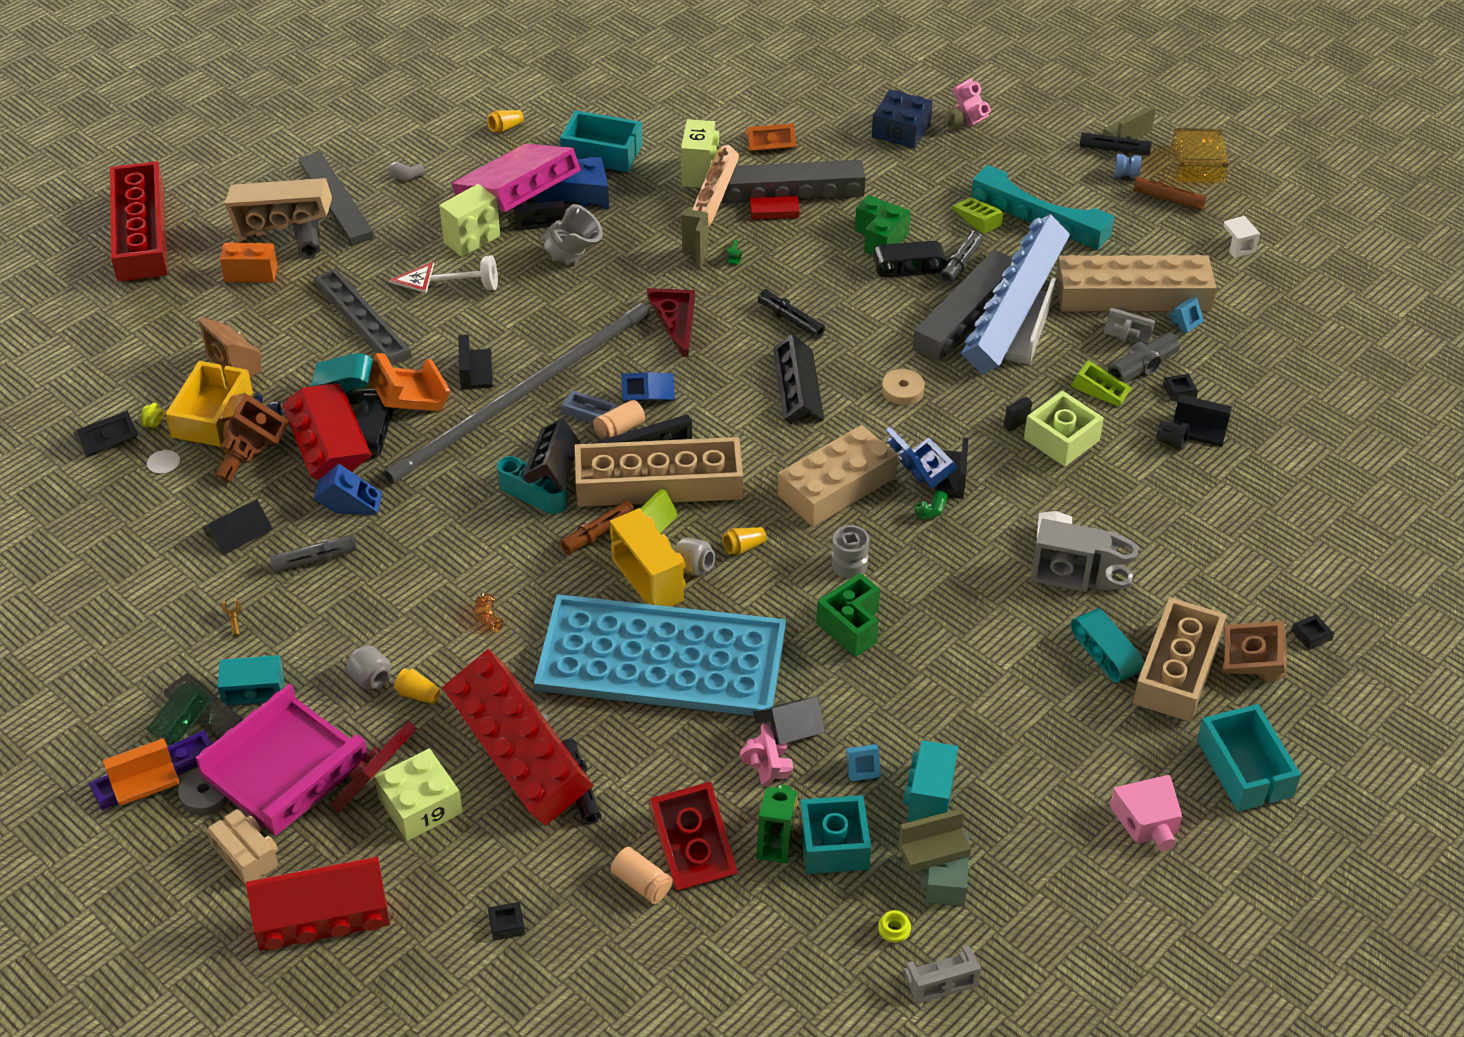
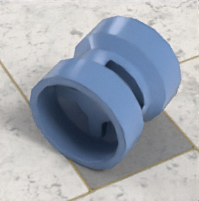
M1117 154L1114 178L1129 176L1131 179H1136L1140 175L1141 156L1134 155L1129 158L1125 154Z

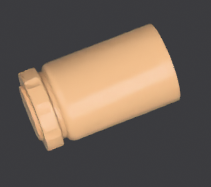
M630 400L596 417L593 421V427L601 440L607 439L642 425L645 422V413L637 401Z
M626 847L619 852L611 865L612 874L652 904L660 902L666 896L673 882L671 876L664 873L631 847Z

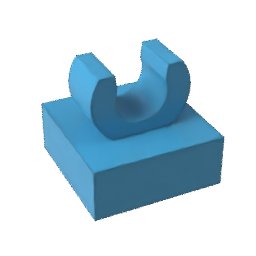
M1197 298L1187 299L1174 308V312L1169 313L1171 322L1173 324L1178 323L1180 332L1188 333L1204 322Z
M876 744L846 748L848 777L850 781L881 777L879 748Z

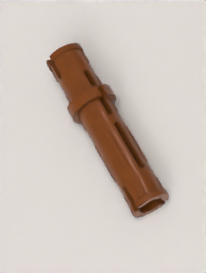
M1137 176L1133 191L1153 196V199L1158 200L1161 198L1203 211L1207 199L1206 195L1196 194L1166 185L1160 180L1156 182Z
M625 500L592 522L581 524L578 526L577 531L559 541L560 548L566 555H571L582 546L593 544L597 537L610 530L611 520L634 511L633 505Z

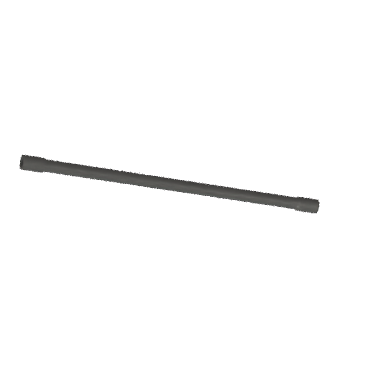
M644 303L634 306L625 312L622 317L422 448L384 470L385 478L391 484L396 483L426 460L617 334L649 315L647 306Z

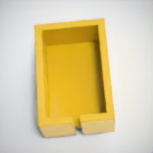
M198 361L165 414L171 437L221 447L224 441V422L219 418L231 396L242 393L252 396L253 390L249 371L225 366L224 373L228 386L226 388L221 365Z
M638 508L611 520L612 560L644 602L650 605L671 607L684 601V588L686 587L683 578V569H685L684 559L680 553H675L671 548L668 538L664 534L661 535L653 519L647 517Z

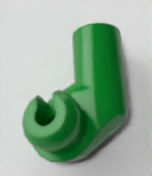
M936 491L931 504H928L926 501H922V505L920 502L916 503L914 507L916 516L921 520L940 516L947 501L948 495L946 492Z

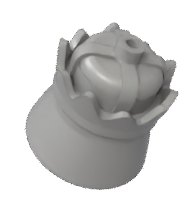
M573 204L566 210L563 219L553 223L539 240L544 241V248L547 249L553 261H562L566 265L573 262V265L576 266L585 249L601 240L603 231L600 223L592 213L580 205Z

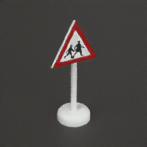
M490 255L482 258L480 271L431 275L434 267V262H431L389 280V283L427 293L429 282L481 277L486 290H496L498 273L495 259Z

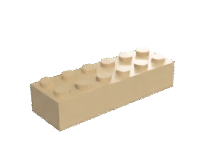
M1209 255L1059 256L1055 278L1061 312L1109 311L1111 308H1124L1125 311H1174V308L1189 298L1198 299L1201 311H1212L1217 289Z
M739 437L575 444L577 507L619 505L625 500L631 504H645L661 488L666 490L672 503L743 499V470Z

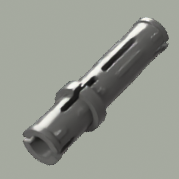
M971 231L956 253L947 259V265L939 274V279L942 283L946 285L952 284L956 276L965 270L967 261L983 242V236L978 231Z
M353 534L329 541L327 538L322 539V543L273 556L270 555L269 557L273 572L277 573L278 571L323 559L330 561L333 560L334 556L357 551Z

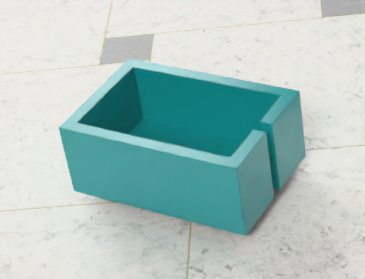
M577 110L574 111L560 136V147L573 148L577 159L601 157L604 168L620 172L630 171L635 157H637L643 145L642 122Z
M1259 704L1202 718L1197 742L1237 812L1262 806L1265 799L1268 803H1273L1294 797L1301 773Z

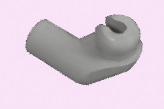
M394 162L388 169L390 175L401 181H409L425 175V169L421 163L409 167L402 163Z

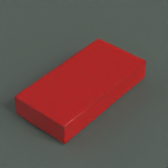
M798 196L750 198L751 219L799 218Z

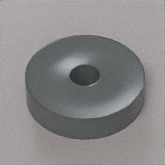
M199 769L186 775L178 788L182 807L193 815L204 816L213 814L222 809L229 800L200 776Z

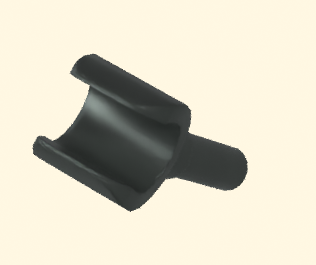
M356 389L345 392L350 405L357 403L358 397L364 396L365 393H377L375 389Z

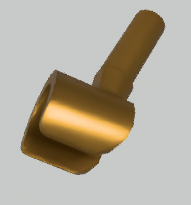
M235 598L236 607L234 610H227L226 601H223L221 607L229 616L232 636L238 637L240 633L237 615L241 612L242 606Z

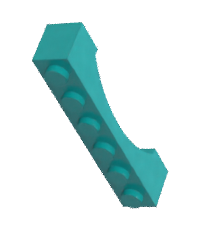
M986 165L973 178L972 198L1030 223L1037 218L1042 219L1051 214L1069 232V239L1099 250L1112 235L1114 215L1094 207L1091 210L1073 209L1040 200L1014 185L1007 178V172L990 165Z

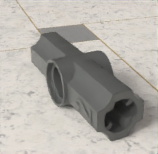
M318 219L302 224L293 223L299 255L304 256L306 259L315 258V255L320 252Z
M1169 332L1168 334L1164 333L1147 344L1137 342L1130 348L1126 356L1109 365L1108 373L1123 383L1141 373L1146 375L1154 373L1162 361L1179 352L1180 344L1177 337Z

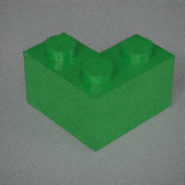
M867 195L856 207L855 231L865 234L864 252L872 255L873 250L879 245L901 243L909 234L911 210Z
M860 572L817 600L816 624L855 658L877 643L879 620L873 615L879 611L880 588Z

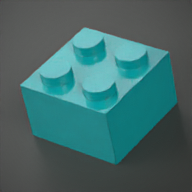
M863 795L800 799L799 825L805 873L816 874L869 870L871 843Z

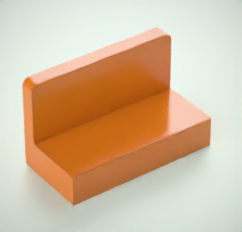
M794 123L747 127L745 130V136L748 137L749 152L796 147Z
M164 738L103 760L119 805L130 803L179 784V779Z

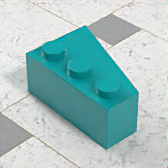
M922 740L920 751H913L903 805L909 806L907 823L948 812L958 746Z

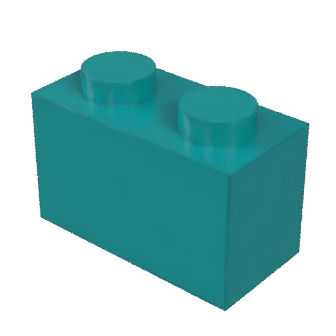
M280 655L219 660L217 688L222 706L266 703L276 692L281 691L284 688V671Z

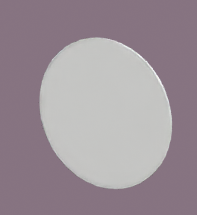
M158 451L149 457L147 467L155 473H167L179 465L180 457L174 451Z

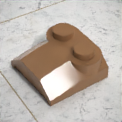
M1284 621L1224 625V673L1257 674L1260 679L1267 682L1277 681L1285 676L1287 672V645Z

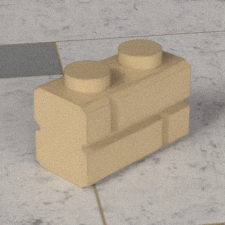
M236 809L225 816L224 820H219L209 826L207 833L211 846L246 885V881L259 879L262 874L266 875L277 867L278 861L275 853L278 852V847L269 835L263 837L259 833L261 829L251 815L246 818L240 810Z

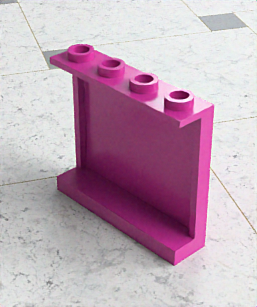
M525 143L452 182L451 185L456 196L479 184L497 197L500 211L506 212L581 171L573 148Z
M288 684L281 691L276 692L271 699L258 709L253 710L238 725L229 729L215 743L203 749L196 757L200 776L249 816L251 815L274 836H277L347 778L368 755L366 742L362 737L356 734L349 739L295 698L293 686Z

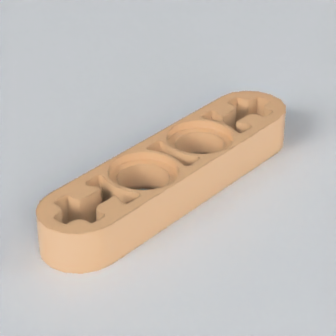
M724 145L716 152L692 209L708 213V227L713 222L739 158V154L730 145Z

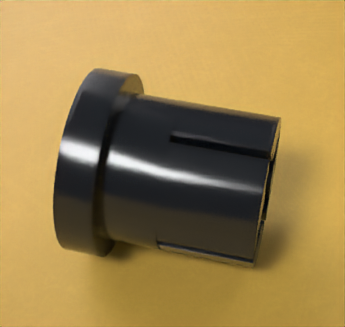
M1161 421L1157 430L1156 440L1175 445L1177 449L1184 450L1190 434V424L1182 423L1180 425Z

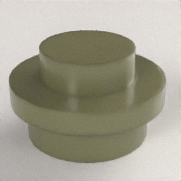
M952 107L945 114L944 124L947 125L949 131L960 129L963 122V112Z

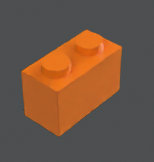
M233 242L223 244L220 264L224 282L274 283L278 268L274 243Z

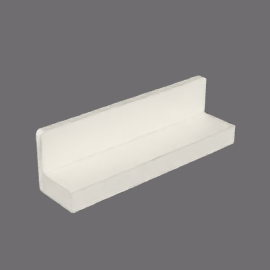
M1055 278L1051 279L1047 291H1039L1006 352L1005 360L1027 365L1031 364L1053 301Z

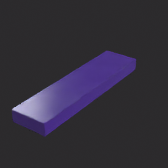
M204 730L168 746L177 776L197 767L196 757L203 749L212 745ZM107 774L88 783L101 810L118 803Z

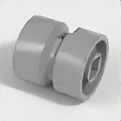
M845 525L834 532L831 566L835 574L842 578L851 579L860 572L864 574L867 570L870 538L863 528L855 525Z

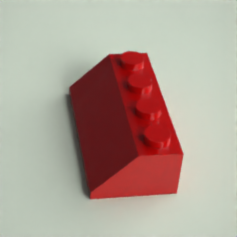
M339 383L301 388L282 404L309 475L314 479L319 480L338 464L353 472L372 456L345 391Z
M378 856L246 881L253 930L259 951L267 949L276 950L282 946L298 943L307 944L318 939L333 936L343 937L348 933L364 930L373 931L390 925Z

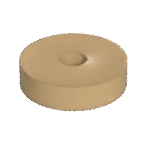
M896 369L887 373L883 378L882 393L888 401L894 404L911 405L923 397L925 383L921 375L915 371Z

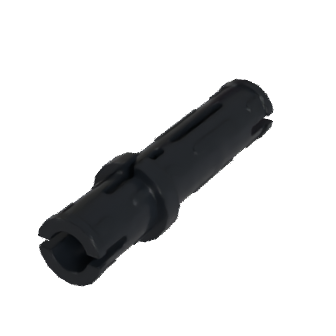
M1082 132L1080 147L1119 151L1125 155L1134 153L1150 156L1152 141L1131 139V136L1122 138Z
M764 289L759 294L758 303L772 310L778 318H785L812 335L815 339L823 335L826 328L824 324L791 305L788 299L780 298L768 289Z
M574 739L563 740L562 743L587 775V765L580 757L576 741ZM591 788L576 800L581 820L586 825L594 824L602 817Z

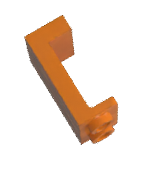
M375 353L369 379L385 407L430 411L442 410L449 398L450 389L432 359H426L421 370L393 368L385 354Z

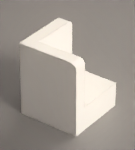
M1245 216L1224 221V228L1232 236L1230 254L1236 258L1255 253L1260 233Z

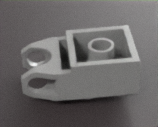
M1042 518L1030 581L1087 592L1088 588L1101 591L1126 589L1131 587L1133 572L1123 564L1136 561L1139 546L1114 532ZM1126 547L1132 553L1130 555H1123L1117 552L1116 549ZM1120 573L1126 576L1127 579L1122 582L1116 581L1112 578L1111 574Z

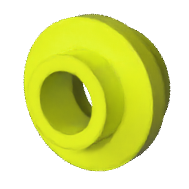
M152 403L150 406L146 405L140 414L143 427L155 429L160 424L164 416V410L160 408L159 404Z
M893 910L880 918L878 931L886 941L898 943L906 940L910 935L911 923L904 913ZM890 927H897L899 930H893Z

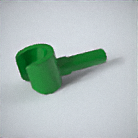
M733 239L731 248H727L728 257L726 262L739 265L742 251L737 250V239Z

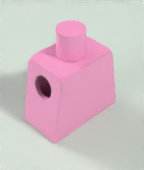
M1170 775L1114 787L1110 807L1135 842L1143 843L1154 840L1160 851H1166L1175 846L1176 841L1173 835L1178 833L1182 813Z

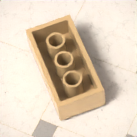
M860 425L778 472L777 496L814 527L896 478L898 454L863 425Z
M1169 597L1138 679L1133 704L1192 722L1221 639L1227 614Z

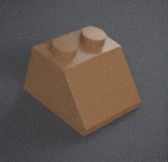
M203 317L198 319L207 359L211 363L221 365L223 374H225V366L246 369L249 371L250 377L262 371L260 363L262 356L259 349L255 345L249 344L242 333H237L229 325Z

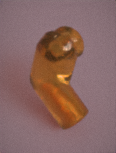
M481 593L475 600V617L478 621L496 632L501 629L504 621L492 613V608L494 607L492 603L496 602L495 597L490 593Z

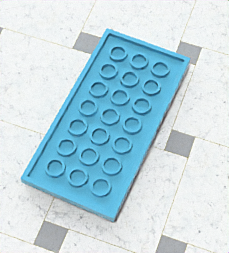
M557 594L534 681V691L754 716L753 711L774 705L786 630V619Z

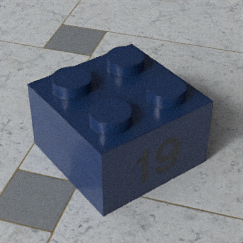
M889 89L873 114L872 137L915 149L931 124L933 100Z

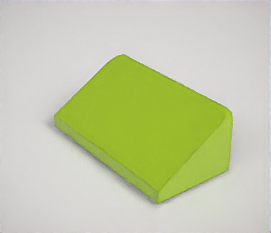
M663 488L640 508L647 517L653 519L656 529L660 534L678 516L671 499Z

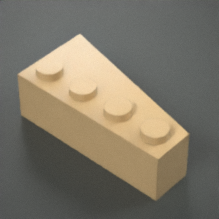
M326 178L234 184L230 186L225 206L240 242L247 240L248 236L254 234L261 236L266 234L268 230L275 228L281 230L287 228L292 223L302 224L326 217L332 195Z

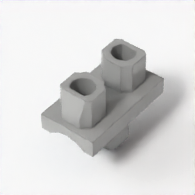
M1111 308L1108 313L1104 334L1118 337L1123 342L1131 341L1147 344L1150 342L1155 321Z

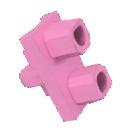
M971 78L952 88L958 105L954 106V108L962 110L969 126L989 116L991 108L988 103L982 102L979 95L981 93L979 82H973Z
M762 723L761 734L755 739H749L746 742L747 745L740 751V757L743 763L751 765L753 769H758L761 785L770 787L775 779H788L793 771V764L789 758L778 757V755L785 753L787 743L777 745L771 724Z

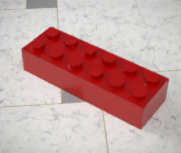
M159 162L109 167L111 260L117 282L168 275L164 183Z
M485 650L442 686V689L525 807L545 826L594 786L504 662L491 650Z

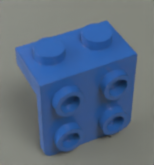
M891 427L886 429L890 436L887 439L888 444L896 453H899L900 462L908 471H911L919 483L925 481L932 489L958 469L955 463L929 437L912 450Z

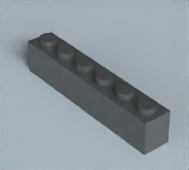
M862 160L735 166L723 195L722 203L750 202V198L798 196V200L861 197L865 194L866 178Z
M993 250L914 330L913 350L938 362L946 354H950L954 345L966 337L968 331L985 312L984 306L994 296L993 290L1004 278L1002 274L1011 265L1012 257Z

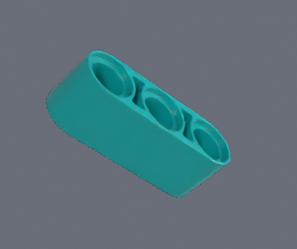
M352 353L318 362L315 366L311 387L339 383L345 392L367 387L373 359L365 354Z
M506 456L497 462L498 483L501 490L551 514H559L567 509V486L564 490L560 491L549 474L528 484L523 477L527 462L517 457Z
M1097 608L1071 620V630L1075 638L1113 682L1118 683L1142 671L1144 661L1141 654L1104 611Z

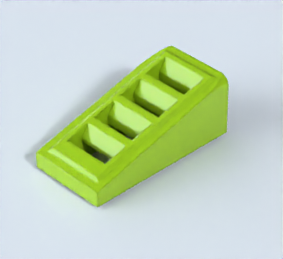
M970 197L952 207V210L982 234L1002 226L1003 212L975 198Z
M1087 360L1071 384L1073 388L1118 407H1120L1132 389L1089 360ZM1115 390L1120 392L1118 396L1114 394Z

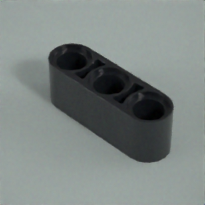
M938 241L883 244L877 246L872 252L877 274L886 278L940 273L947 265L943 247Z
M377 393L364 394L356 420L371 455L380 456L393 415V407H385Z

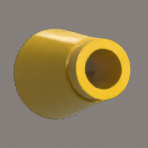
M520 110L493 111L487 118L490 130L499 134L522 124L524 121Z
M762 527L731 528L723 534L724 549L729 555L734 554L738 556L765 543L766 533Z
M413 668L411 670L402 669L394 684V690L398 691L400 696L432 705L435 704L441 693V688L437 687Z

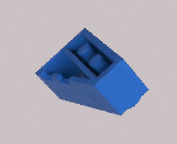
M588 157L586 159H577L581 171L535 195L534 201L543 203L563 200L564 205L565 201L578 202L582 207H587L588 203L600 204L603 209H609V190L602 158Z

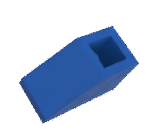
M645 372L621 374L622 402L630 400L637 402L675 400L673 373Z
M338 464L318 480L314 500L338 514L375 515L379 510L382 492Z

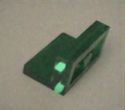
M184 682L150 723L147 731L159 740L164 738L169 746L179 742L211 702V699L199 686L192 682L190 684Z

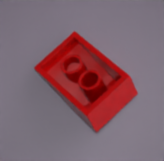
M711 781L650 798L648 806L676 891L738 874Z

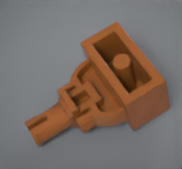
M246 393L231 396L219 418L224 422V441L220 448L224 450L225 457L215 476L218 479L222 477L221 480L226 483H231L241 462L250 463L253 456L261 452L266 446L278 444L289 421Z

